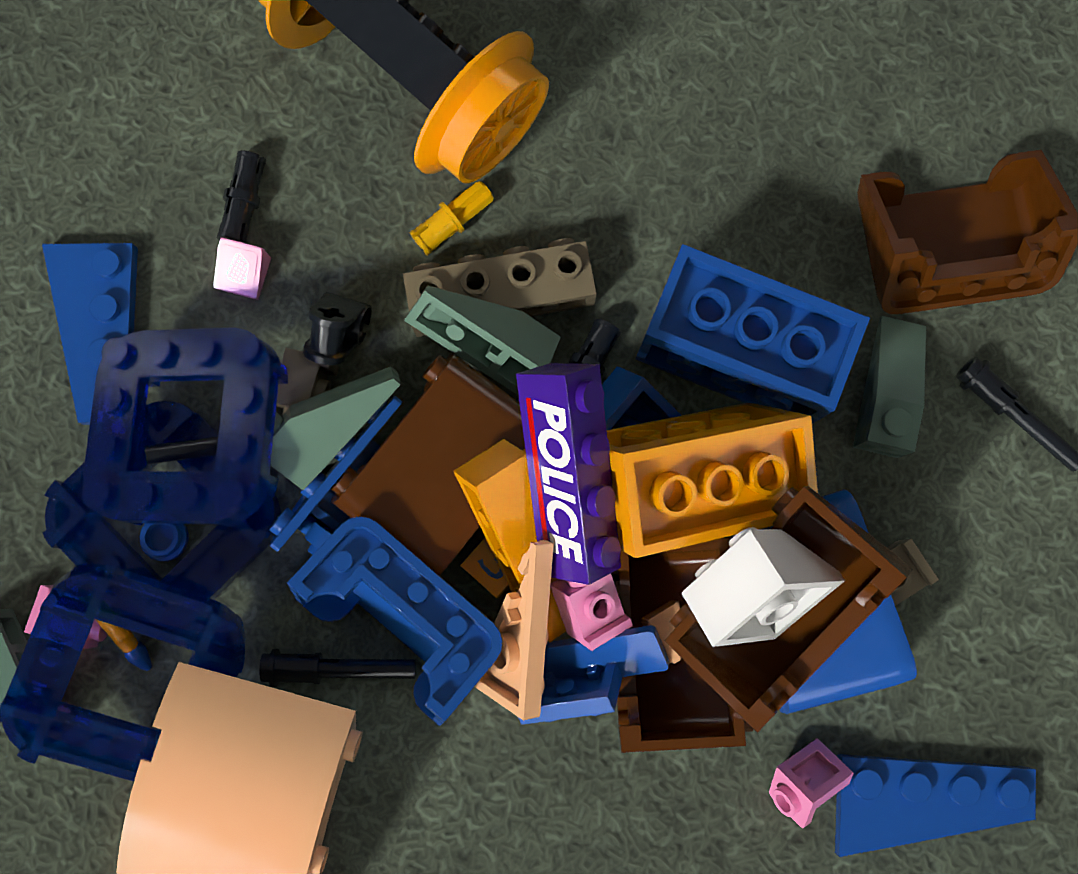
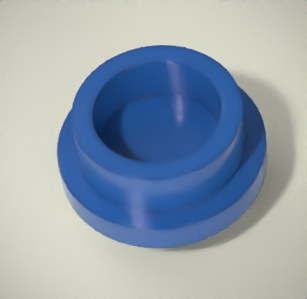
M160 514L150 518L140 532L142 550L148 557L157 561H170L179 557L186 549L189 540L188 530L184 522L168 514Z

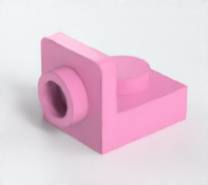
M817 738L777 766L769 794L781 813L791 817L801 828H804L811 823L815 810L850 784L854 773Z

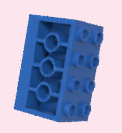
M682 244L636 360L743 403H754L810 415L813 424L835 411L870 318Z

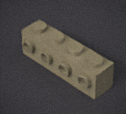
M571 238L558 239L550 242L548 248L531 251L526 246L513 247L505 250L503 256L486 259L484 255L480 254L468 255L460 258L458 264L440 267L439 263H423L415 266L413 272L403 273L409 311L428 285L517 309L531 317L593 306L596 299V289L586 241L575 243L574 239ZM412 326L416 337L426 336Z

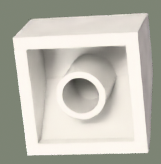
M751 527L736 534L729 542L730 548L719 559L710 561L700 567L695 573L697 579L682 592V595L712 647L776 639L841 585L845 579L838 570L782 529H757Z

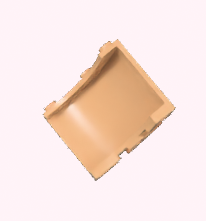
M178 662L152 727L162 729L152 761L141 759L124 820L116 873L322 874L329 854V847L322 846L336 791L345 762H354L363 732L356 730V711Z

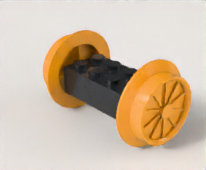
M258 0L266 8V25L270 36L282 47L299 49L310 46L324 39L336 27L431 111L421 129L414 152L415 165L425 174H434L447 169L462 183H471L485 176L520 142L538 116L548 94V78L531 64L534 54V42L523 31L511 32L498 38L474 57L459 43L454 44L432 19L423 12L419 13L411 6L409 0Z

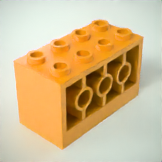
M744 403L607 430V438L610 444L609 457L612 485L615 493L618 541L621 550L634 558L736 535L751 527L762 529L773 526L772 523L778 515L771 509L791 487L800 491L804 486H809L818 493L812 418L810 415L754 403Z

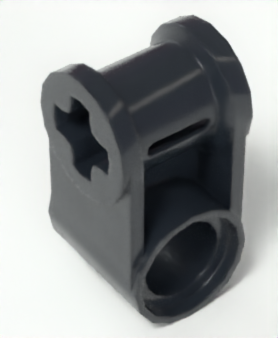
M329 292L324 293L321 299L311 306L309 310V318L313 322L310 338L303 346L304 357L323 365H337L344 362L351 351L357 345H360L365 338L366 333L362 332L364 324L369 325L372 315L371 305Z

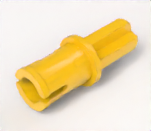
M482 181L475 182L448 205L441 202L439 204L440 209L414 230H411L409 234L428 256L457 231L460 233L464 232L465 229L462 225L493 202L494 197Z

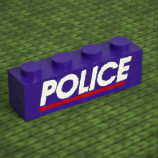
M549 363L516 373L537 542L548 540L554 543L551 578L590 585L621 568V546L618 541L615 493L613 491L609 457L610 444L607 438L604 390L601 383L600 365Z

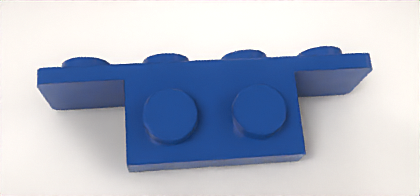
M391 396L387 402L385 401L367 421L368 425L358 437L355 438L353 436L334 457L337 462L327 474L324 475L320 472L304 490H301L300 493L306 499L297 510L293 512L287 507L270 527L269 530L275 534L270 542V547L278 552L310 513L334 532L341 524L351 519L332 503L331 499L336 493L331 490V487L348 467L356 471L361 465L365 466L379 449L380 445L373 441L372 438L402 404L399 398Z
M649 625L626 629L593 651L574 638L548 642L545 649L543 675L545 687L542 694L540 717L524 721L518 717L521 725L615 712L622 677L666 671L669 667L668 655L656 627Z

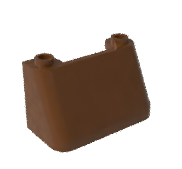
M1042 150L1013 153L1003 157L994 166L985 184L904 195L905 185L899 174L894 172L863 174L860 178L857 191L858 203L875 291L881 308L889 314H905L1043 293L1055 286L1063 277L1078 245V212Z
M454 353L449 354L446 359L439 355L429 365L422 375L428 381L424 387L425 392L365 466L361 465L356 471L348 467L331 487V490L336 493L331 501L350 518L366 517L377 522L438 576L449 566L480 526L453 471L503 439L521 450L525 449L520 403Z
M804 486L800 491L791 487L775 503L771 510L778 516L772 523V529H782L838 570L845 581L773 640L712 647L687 603L670 620L675 629L664 640L757 733L912 572V569L898 556L809 486Z
M719 538L639 558H634L621 550V568L612 572L611 575L624 613L630 617L633 624L631 628L643 627L641 623L642 617L671 600L679 601L681 609L687 603L682 592L697 579L695 573L700 567L710 561L719 559L730 548L729 538ZM682 658L675 664L669 662V667L666 671L622 677L617 699L621 753L746 746L745 732H753V728Z

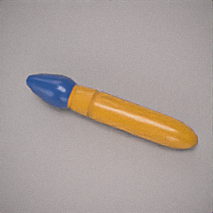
M87 584L80 585L78 587V596L81 603L112 641L124 652L128 662L142 670H150L152 664L145 645L137 641L132 631L95 588Z

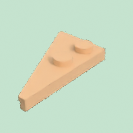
M548 540L530 542L528 551L523 554L518 570L521 575L525 576L518 592L506 594L495 620V626L500 631L502 638L501 652L497 660L474 686L523 721L540 717L541 700L545 687L543 675L545 649L548 643L547 623L554 543Z

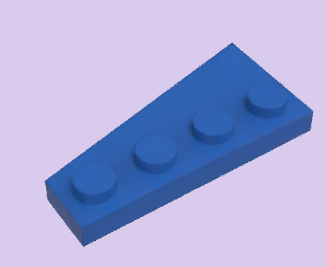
M133 243L42 244L78 423L83 425H130L138 248Z
M838 754V758L854 773L850 784L839 791L836 798L835 854L839 857L1036 820V769L1022 766Z

